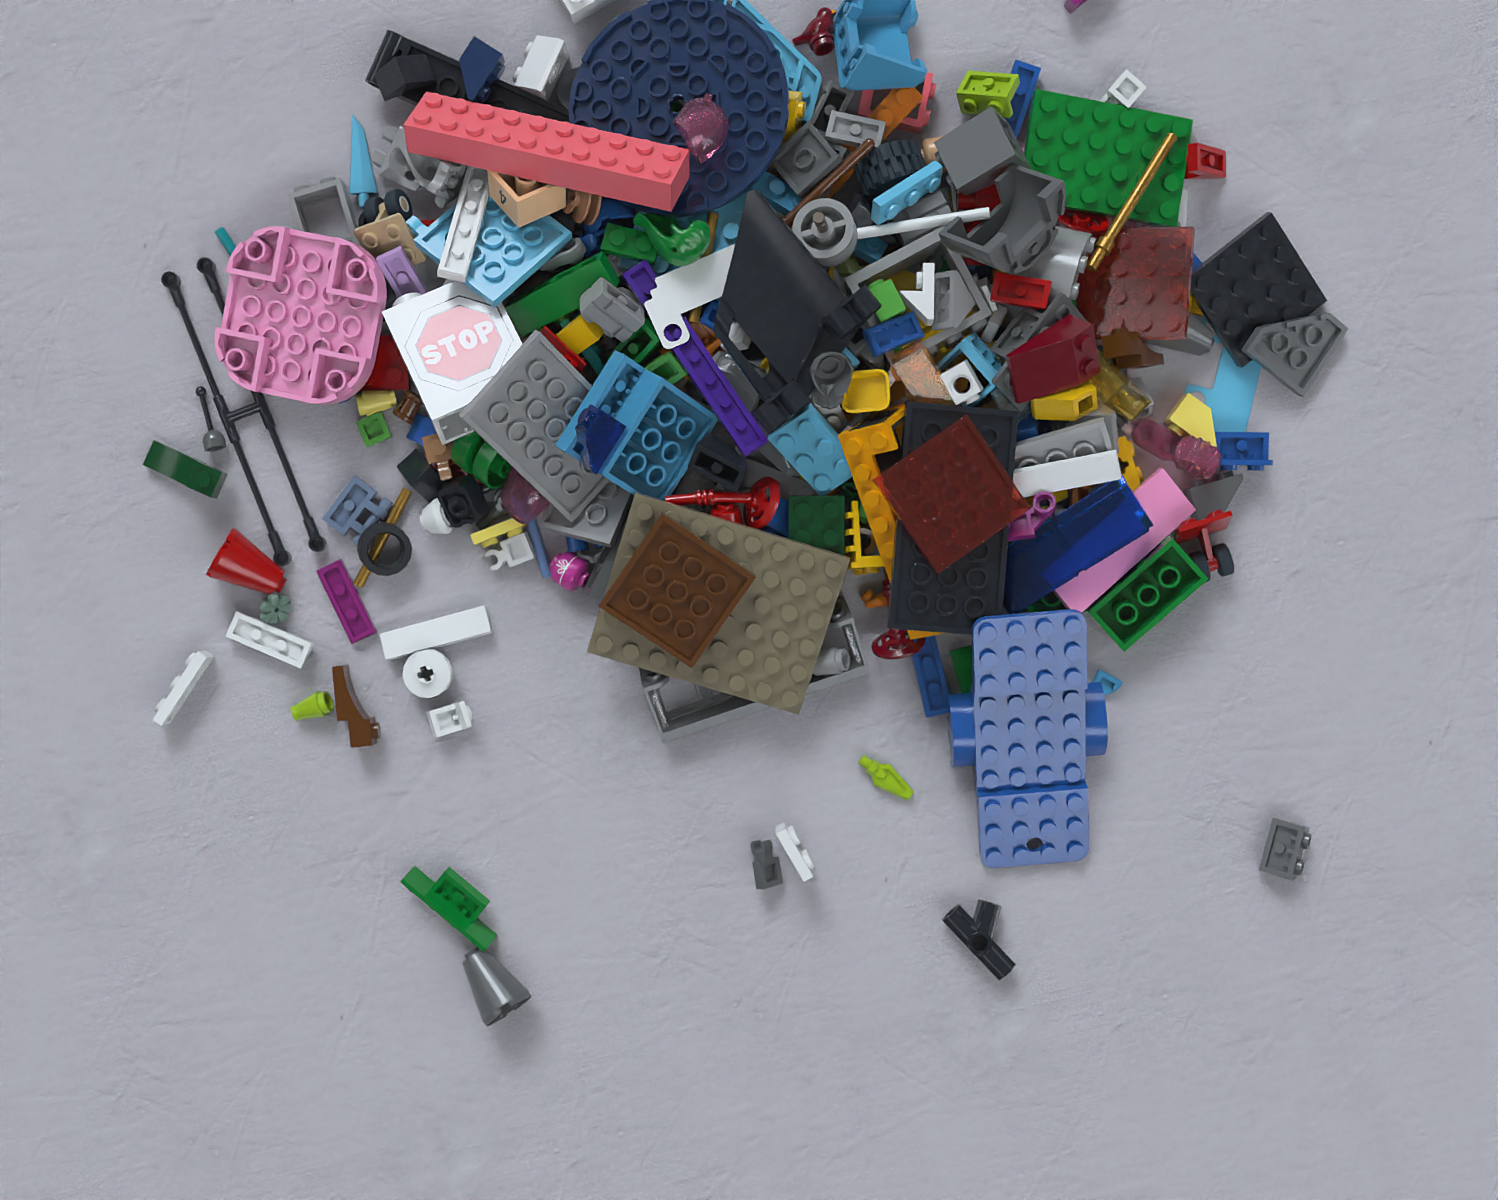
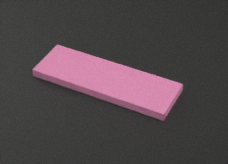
M1159 468L1046 568L1040 576L1067 610L1074 609L1083 612L1174 531L1181 522L1193 514L1196 509L1163 468Z

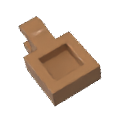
M437 434L422 437L428 464L437 463L441 481L453 479L449 464L453 447L452 441L442 445Z

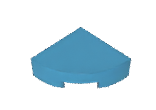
M1100 669L1097 670L1091 683L1101 682L1104 696L1117 691L1123 684L1122 681Z

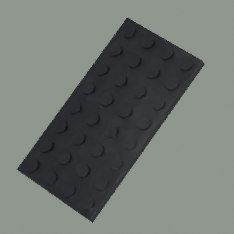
M905 402L887 628L972 635V626L976 620L985 616L1002 615L1019 411Z

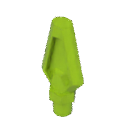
M865 755L861 756L858 764L865 768L867 774L871 775L874 786L905 800H908L913 795L914 791L890 764H879L875 759L871 760Z

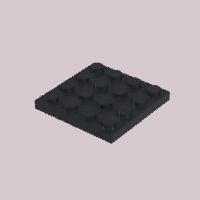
M1266 212L1181 280L1237 367L1241 368L1253 360L1241 349L1256 327L1309 316L1327 301L1272 212Z

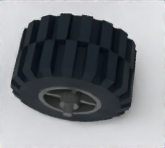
M895 140L879 145L878 148H873L855 165L854 172L864 199L870 205H873V199L924 168L926 164L917 143H914L912 140Z

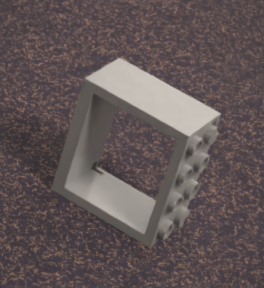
M944 225L844 278V286L851 296L862 287L863 283L868 287L879 279L886 280L941 251L950 270H957L970 291L976 302L972 308L974 314L962 320L958 327L945 329L898 355H895L893 350L883 354L887 371L892 369L898 375L913 369L912 365L919 360L925 363L937 356L936 353L943 347H946L947 350L956 347L964 336L971 335L974 332L978 335L985 330L992 315L961 255L949 250L941 241L938 234L945 228ZM873 315L865 324L868 327L877 325L878 322Z

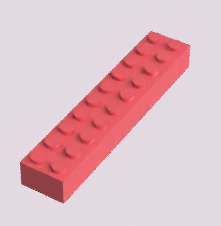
M426 92L404 123L407 152L670 212L689 179V149L575 125L569 122L552 120L542 116L525 114L515 110L493 107L488 104L439 95L438 93Z

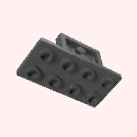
M1059 292L1043 314L1032 308L1022 307L990 350L995 356L1006 361L1007 354L1065 316L1071 314L1084 321L1086 319L1069 298ZM1006 361L992 379V383L1017 410L1023 411L1030 401L1020 404L1015 402Z

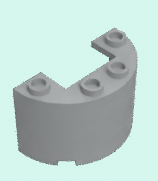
M1055 226L1059 231L1048 251L1037 263L1025 271L1019 273L1006 272L1005 274L1052 281L1048 306L1059 292L1065 294L1070 301L1076 300L1080 289V284L1076 283L1079 273H1084L1088 254L1093 255L1095 250L1094 246L1097 238H1094L1093 234ZM1002 305L1008 308V312L1000 327L1007 328L1022 307ZM1034 309L1042 314L1044 313V310Z

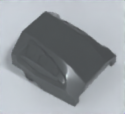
M718 351L712 358L752 415L751 411L757 409L761 397L730 354ZM750 363L761 377L766 376L765 370ZM698 390L699 402L708 405Z

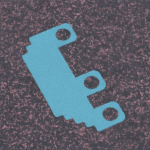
M1202 317L1201 322L1206 325L1207 319ZM1213 336L1216 343L1222 344L1218 336ZM1223 345L1213 389L1191 384L1185 388L1184 394L1199 391L1204 395V404L1211 408L1215 432H1246L1261 366L1252 360L1243 368L1237 367ZM1174 435L1170 449L1172 456L1198 463H1204L1206 455L1212 456V452H1204L1202 454L1194 449L1188 454L1179 452L1177 441L1180 437Z

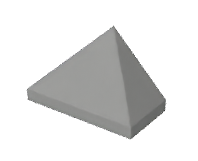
M957 270L934 274V320L932 330L956 328L976 302Z

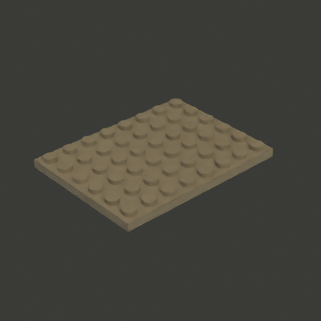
M635 492L604 596L662 512L755 574L756 578L693 668H690L601 608L587 652L799 715L850 558Z

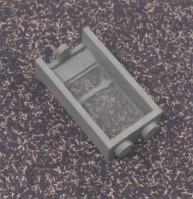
M328 177L322 179L319 185L312 187L310 185L298 186L294 188V192L287 194L299 231L338 237L360 245L353 234L358 226L346 185L340 178Z

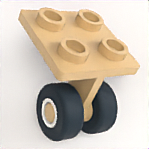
M394 189L387 192L384 199L379 196L367 199L364 203V214L369 224L358 227L353 232L360 245L375 260L376 257L402 246L413 266L425 262L427 256L415 246V236L406 223L413 214L412 205L407 194L401 189Z

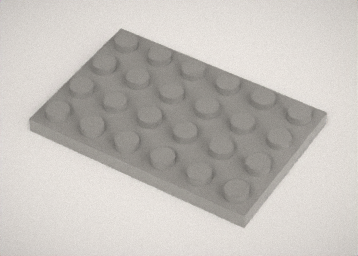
M535 330L462 410L459 416L572 523L610 481L555 446L592 385L539 331Z

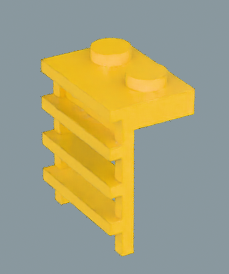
M851 501V512L844 513V521L852 519L853 529L844 530V538L853 536L854 546L845 547L844 544V556L850 558L846 571L854 570V575L879 573V568L884 567L881 556H861L858 501Z

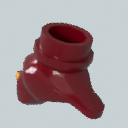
M827 7L819 9L816 18L807 25L803 33L792 39L795 46L810 44L811 50L817 56H824L832 52L835 48L832 34L835 31L833 20L837 13L836 10H831Z

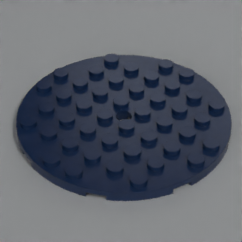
M650 0L644 6L636 8L631 12L629 10L610 22L592 41L581 59L582 64L576 79H573L569 97V123L689 149V179L671 212L617 200L634 210L661 217H688L707 213L723 207L747 192L762 177L775 159L782 144L789 118L790 99L787 77L773 43L757 23L733 6H726L712 0ZM677 100L685 101L684 112H672V104Z

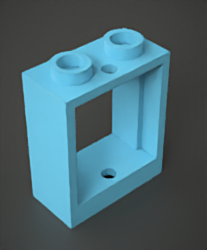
M974 332L964 338L920 381L925 386L926 392L936 398L940 404L976 407L996 389L992 379L1003 364ZM962 353L969 358L989 381V384L978 394L980 398L967 406L963 402L955 404L939 376Z

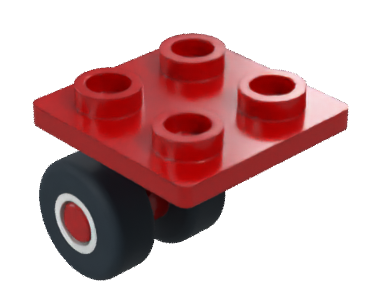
M1216 510L1207 514V518L1199 521L1196 518L1185 520L1180 523V527L1177 528L1173 539L1177 544L1198 538L1202 551L1198 550L1189 553L1188 556L1207 576L1208 580L1206 582L1211 579L1210 572L1216 570L1222 577L1234 573V562L1227 545L1220 543L1211 548L1209 534L1227 529L1233 517L1231 511L1223 513V510Z

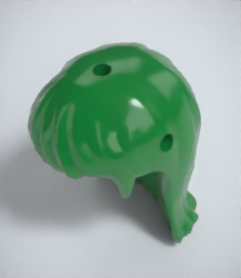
M640 212L633 218V223L645 230L657 253L666 262L674 266L693 264L706 252L709 246L710 228L704 221L697 220L693 222L689 220V227L683 229L673 217H661Z

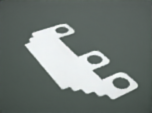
M735 244L703 257L693 264L682 266L655 278L657 288L651 290L652 299L646 301L644 305L664 348L671 349L689 340L690 335L681 317L682 313L722 296ZM676 324L681 328L682 335L679 340L671 342L665 338L664 329L667 325Z

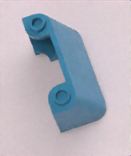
M915 0L842 1L833 21L838 77L841 88L850 91L914 88L924 81L927 68L924 61L918 58L914 59L911 63L907 36L910 27H914L918 20Z

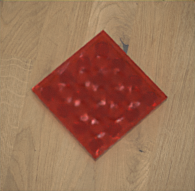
M1193 226L1122 228L1114 240L1115 245L1110 254L1104 256L1096 271L1093 272L1086 268L1084 273H1079L1080 289L1077 296V310L1087 322L1093 324L1095 340H1102L1101 336L1111 335V329L1128 327V332H1139L1140 339H1187L1195 237ZM1108 229L1103 233L1093 234V237L1097 238L1098 241L1101 236L1106 234ZM1088 254L1087 263L1092 256L1091 254Z
M967 414L872 479L936 574L942 572L1031 509Z

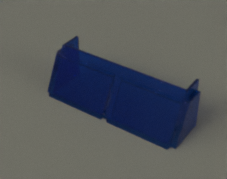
M1123 475L1122 479L1108 482L1043 523L1035 531V538L1016 540L1008 546L1003 605L1009 614L1013 612L1017 614L1078 576L1079 572L1088 570L1149 532V528L1154 526L1145 507Z

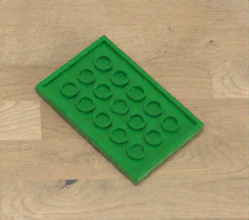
M1035 89L1032 96L1024 154L1031 166V170L1064 181L1066 191L1065 209L1115 218L1166 135L1173 133L1177 136L1176 142L1127 220L1174 229L1178 223L1186 170V156L1188 154V144H1190L1193 119L1132 107L1127 108L1122 105Z

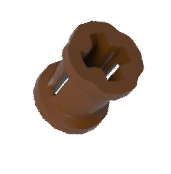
M406 389L404 391L405 397L398 408L393 409L392 413L406 423L413 425L415 422L414 417L423 403L419 395Z

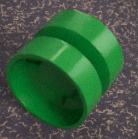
M475 431L455 439L451 451L453 463L467 473L473 474L478 481L488 488H500L517 472Z

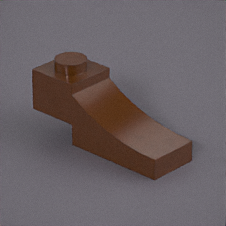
M1128 327L1111 329V335L1101 336L1104 359L1116 358L1117 369H1140L1164 365L1163 353H1157L1148 348L1139 338V332H1128Z
M349 665L332 667L337 721L348 720L350 748L377 744V739L381 738L379 722L376 723L375 717H369L360 704L352 685Z

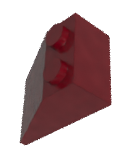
M1071 314L1065 316L1006 355L1015 402L1018 404L1079 386L1101 372L1093 324Z

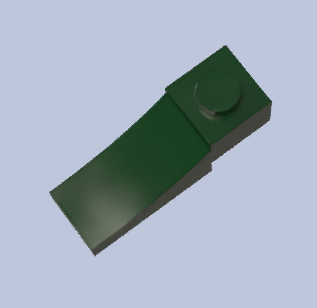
M153 440L143 463L144 466L190 489L216 499L228 475L221 470L207 465L205 462Z

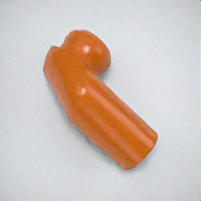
M869 589L860 596L861 600L865 603L864 606L869 609L887 606V600L883 597L884 591L876 596L874 591Z

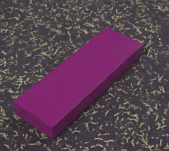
M339 559L317 570L319 579L351 644L377 633L343 560Z

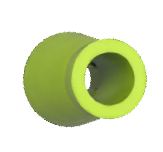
M316 691L301 702L291 706L290 711L295 721L326 717L334 710V703L327 691Z

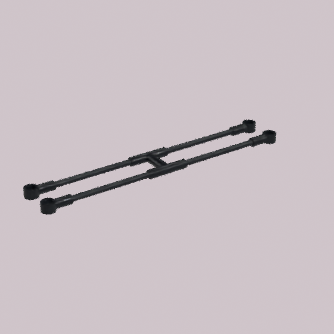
M200 258L197 262V269L204 274L211 293H214L223 316L225 303L214 272L216 265L209 258ZM209 262L210 268L204 271L202 268L203 264ZM165 272L161 277V282L169 289L175 306L179 308L213 393V400L229 441L234 445L269 532L267 534L274 550L273 561L279 566H286L290 564L292 556L290 552L285 550L278 531L274 529L239 442L241 439L234 422L258 412L266 430H269L303 515V523L310 538L308 542L309 548L315 552L325 550L327 541L324 537L320 536L313 517H310L275 430L276 424L264 394L251 391L254 403L231 412L229 411L223 395H220L186 310V302L179 287L180 277L173 272ZM170 276H174V283L168 285L167 279ZM316 539H320L322 542L319 549L314 547ZM281 553L286 555L284 563H281L278 559Z

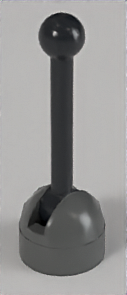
M199 386L196 388L195 393L200 397L208 432L203 436L204 450L206 452H213L224 449L227 445L223 434L213 429L205 398L207 391L203 386Z

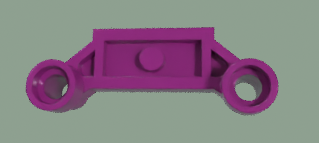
M1046 491L1040 492L1034 497L1031 508L1010 512L1008 542L1035 538V531L1047 519L1053 516L1056 509V500L1051 493ZM1043 506L1049 507L1047 509H1042Z

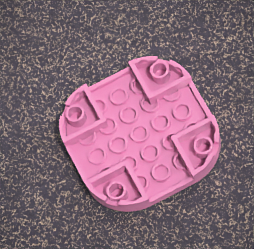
M280 226L265 227L253 232V236L245 242H240L234 249L225 271L230 273V280L221 328L215 327V349L219 361L223 362L229 372L227 375L238 385L248 390L305 403L330 405L349 399L365 385L372 373L376 360L384 317L382 311H385L387 299L386 282L381 268L366 249L356 243L338 237L335 238Z

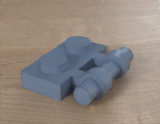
M354 475L322 520L344 536L353 528L358 533L352 541L358 545V540L363 531L369 526L379 523L381 519L384 520L389 514L387 511L393 503L384 497L379 505L375 504L372 500L378 492ZM367 508L372 514L363 525L357 520Z

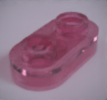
M1152 420L1137 422L1132 428L1131 438L1133 442L1163 461H1172L1182 455L1184 449L1182 439ZM1143 429L1147 432L1146 439L1141 437ZM1165 443H1168L1170 446L1168 452L1164 450Z

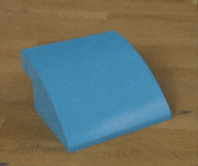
M614 350L555 446L632 495H635V492L665 501V496H670L687 471V466L696 444L707 433L712 431L718 418L664 378L646 370L628 356Z

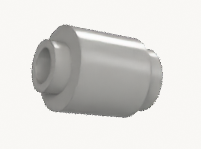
M839 646L821 648L813 674L816 676L831 675L847 671L850 666V656L847 649H841Z

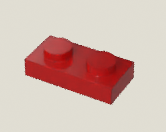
M995 272L990 301L1045 311L1048 307L1052 281Z

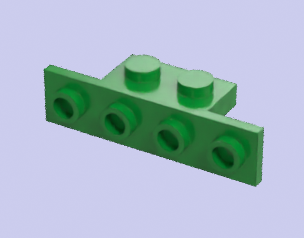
M414 866L400 881L410 892L414 893L483 952L496 938L497 934L477 918L490 903V900L451 867H448L439 879L434 882Z

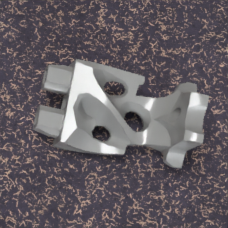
M389 125L385 127L382 139L392 144L388 153L378 148L374 151L371 162L380 168L378 173L417 192L421 187L427 188L428 191L436 194L435 203L445 209L449 202L459 196L467 166L407 152L404 127L396 128ZM428 167H434L436 170L433 180L427 176L426 171ZM408 170L412 171L415 176L413 181L406 178L405 174Z

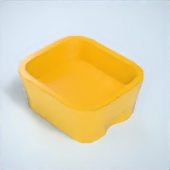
M881 369L853 371L849 388L844 394V399L841 403L842 408L846 412L853 414L886 411L890 405V380L888 374Z

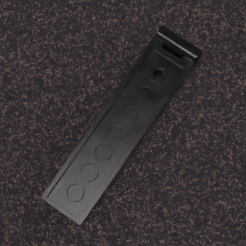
M386 31L365 82L379 89L374 74L396 56L426 54L436 82L400 95L397 98L417 106L424 94L430 92L469 101L460 61L410 40L394 31ZM500 79L493 80L489 87L491 91L484 103L479 102L480 104H488L493 107L569 122V110Z

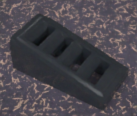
M856 192L846 206L853 217L855 225L859 227L877 225L871 220L872 206L861 194ZM895 234L876 236L893 246L897 242Z

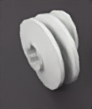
M433 649L416 651L407 659L404 665V683L410 692L418 697L432 698L438 696L451 683L452 666L449 660L439 651ZM425 666L427 670H433L434 675L430 676L431 680L428 677L422 676V671H426Z

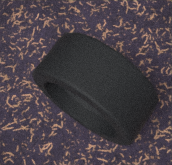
M380 522L369 526L363 531L358 540L357 552L361 562L369 571L376 575L390 576L399 573L407 566L411 559L412 546L409 537L401 528L392 523ZM382 533L395 536L401 546L400 555L397 560L387 565H380L374 562L368 552L371 540Z

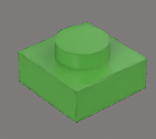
M381 411L356 421V425L367 448L393 437Z

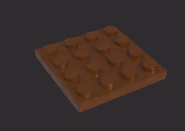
M662 512L600 601L598 607L690 668H693L750 587L756 575Z

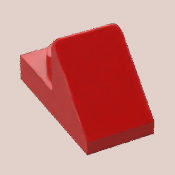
M1198 142L1188 144L1184 179L1226 178L1225 150Z

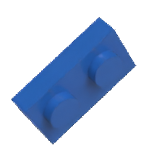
M1215 432L1217 448L1212 452L1211 464L1220 465V470H1237V465H1247L1248 471H1264V465H1273V460H1268L1269 432Z

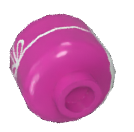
M569 551L563 554L558 553L549 566L552 581L568 591H575L579 587L584 588L591 575L588 573L589 563L582 557Z

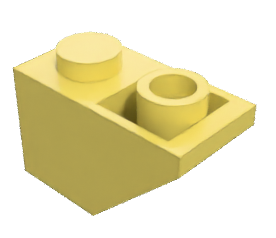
M1190 393L1182 395L1163 422L1169 425L1167 429L1172 434L1180 438L1184 436L1191 441L1189 445L1197 452L1202 454L1204 452H1213L1217 448L1211 408Z

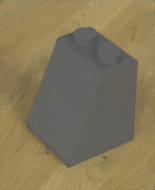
M992 106L934 142L938 150L935 153V157L943 168L946 167L949 173L946 179L953 191L958 190L964 196L994 185V180L1012 163L1031 169L1009 122Z

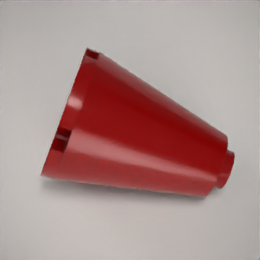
M235 528L231 529L226 537V541L219 549L205 574L216 580L269 595L274 591L280 593L287 581L283 577L285 571Z

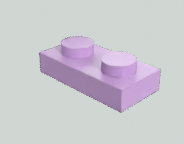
M402 246L376 257L377 264L398 298L408 293H419L421 295L428 293L427 288Z

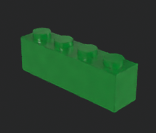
M602 251L509 299L504 308L520 336L522 337L528 333L531 335L535 330L541 332L544 325L552 321L554 324L563 321L569 316L568 313L575 309L580 312L581 295L591 288L600 277H603L616 288L620 279Z

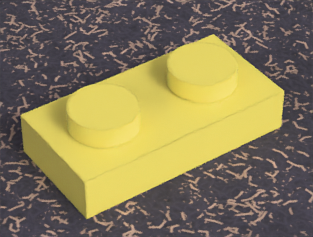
M519 515L470 534L474 545L482 544V547L486 548L498 543L497 538L507 534L508 538H512L524 533L522 528L527 527L524 515Z

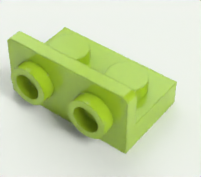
M968 70L956 91L961 113L978 115L992 106L1004 118H1011L1013 114L1011 100L1020 84L1019 75Z

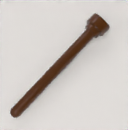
M866 139L784 218L781 216L791 230L799 210L807 203L820 199L875 146L873 139Z

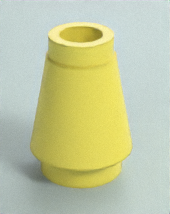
M394 390L362 391L361 394L355 395L360 416L367 415L368 417L397 406Z

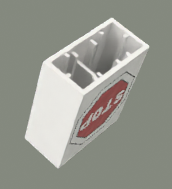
M446 279L442 287L423 295L419 293L405 294L393 303L392 308L382 311L396 347L442 445L474 432L459 414L522 345L502 302L494 308L462 282Z

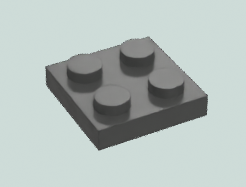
M808 121L780 147L772 165L794 192L803 199L843 160L816 127Z

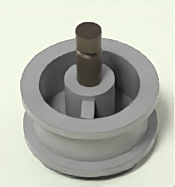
M829 198L813 200L799 210L793 222L792 231L822 267H832L841 264L851 256L857 245L858 232L853 217L848 208L837 200Z

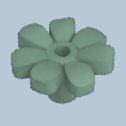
M275 593L265 597L259 607L263 611L259 616L260 619L269 625H275L278 619L284 622L288 618L285 612L291 610L292 603L289 602L290 598L284 593L279 597Z

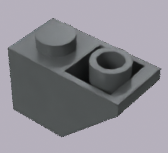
M1231 470L1217 474L1216 481L1207 483L1206 478L1190 482L1191 488L1184 489L1183 491L1186 498L1196 509L1190 515L1191 518H1196V520L1207 518V514L1216 510H1223L1224 513L1244 479L1242 473L1233 475Z

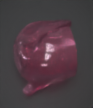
M705 94L702 98L692 99L687 102L672 121L676 130L686 140V147L700 164L709 159L721 147L729 128L726 114L720 106L711 101L712 95Z
M511 467L500 498L504 507L515 521L520 524H527L543 512L550 503Z

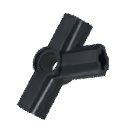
M978 899L972 918L957 904L944 916L942 921L998 980H1001L1016 965L993 940L1002 906ZM978 935L984 936V946L979 949L973 948L972 940Z

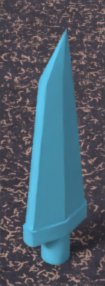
M352 114L349 194L358 195L359 208L364 209V203L369 199V195L377 194V186L375 185L365 131Z

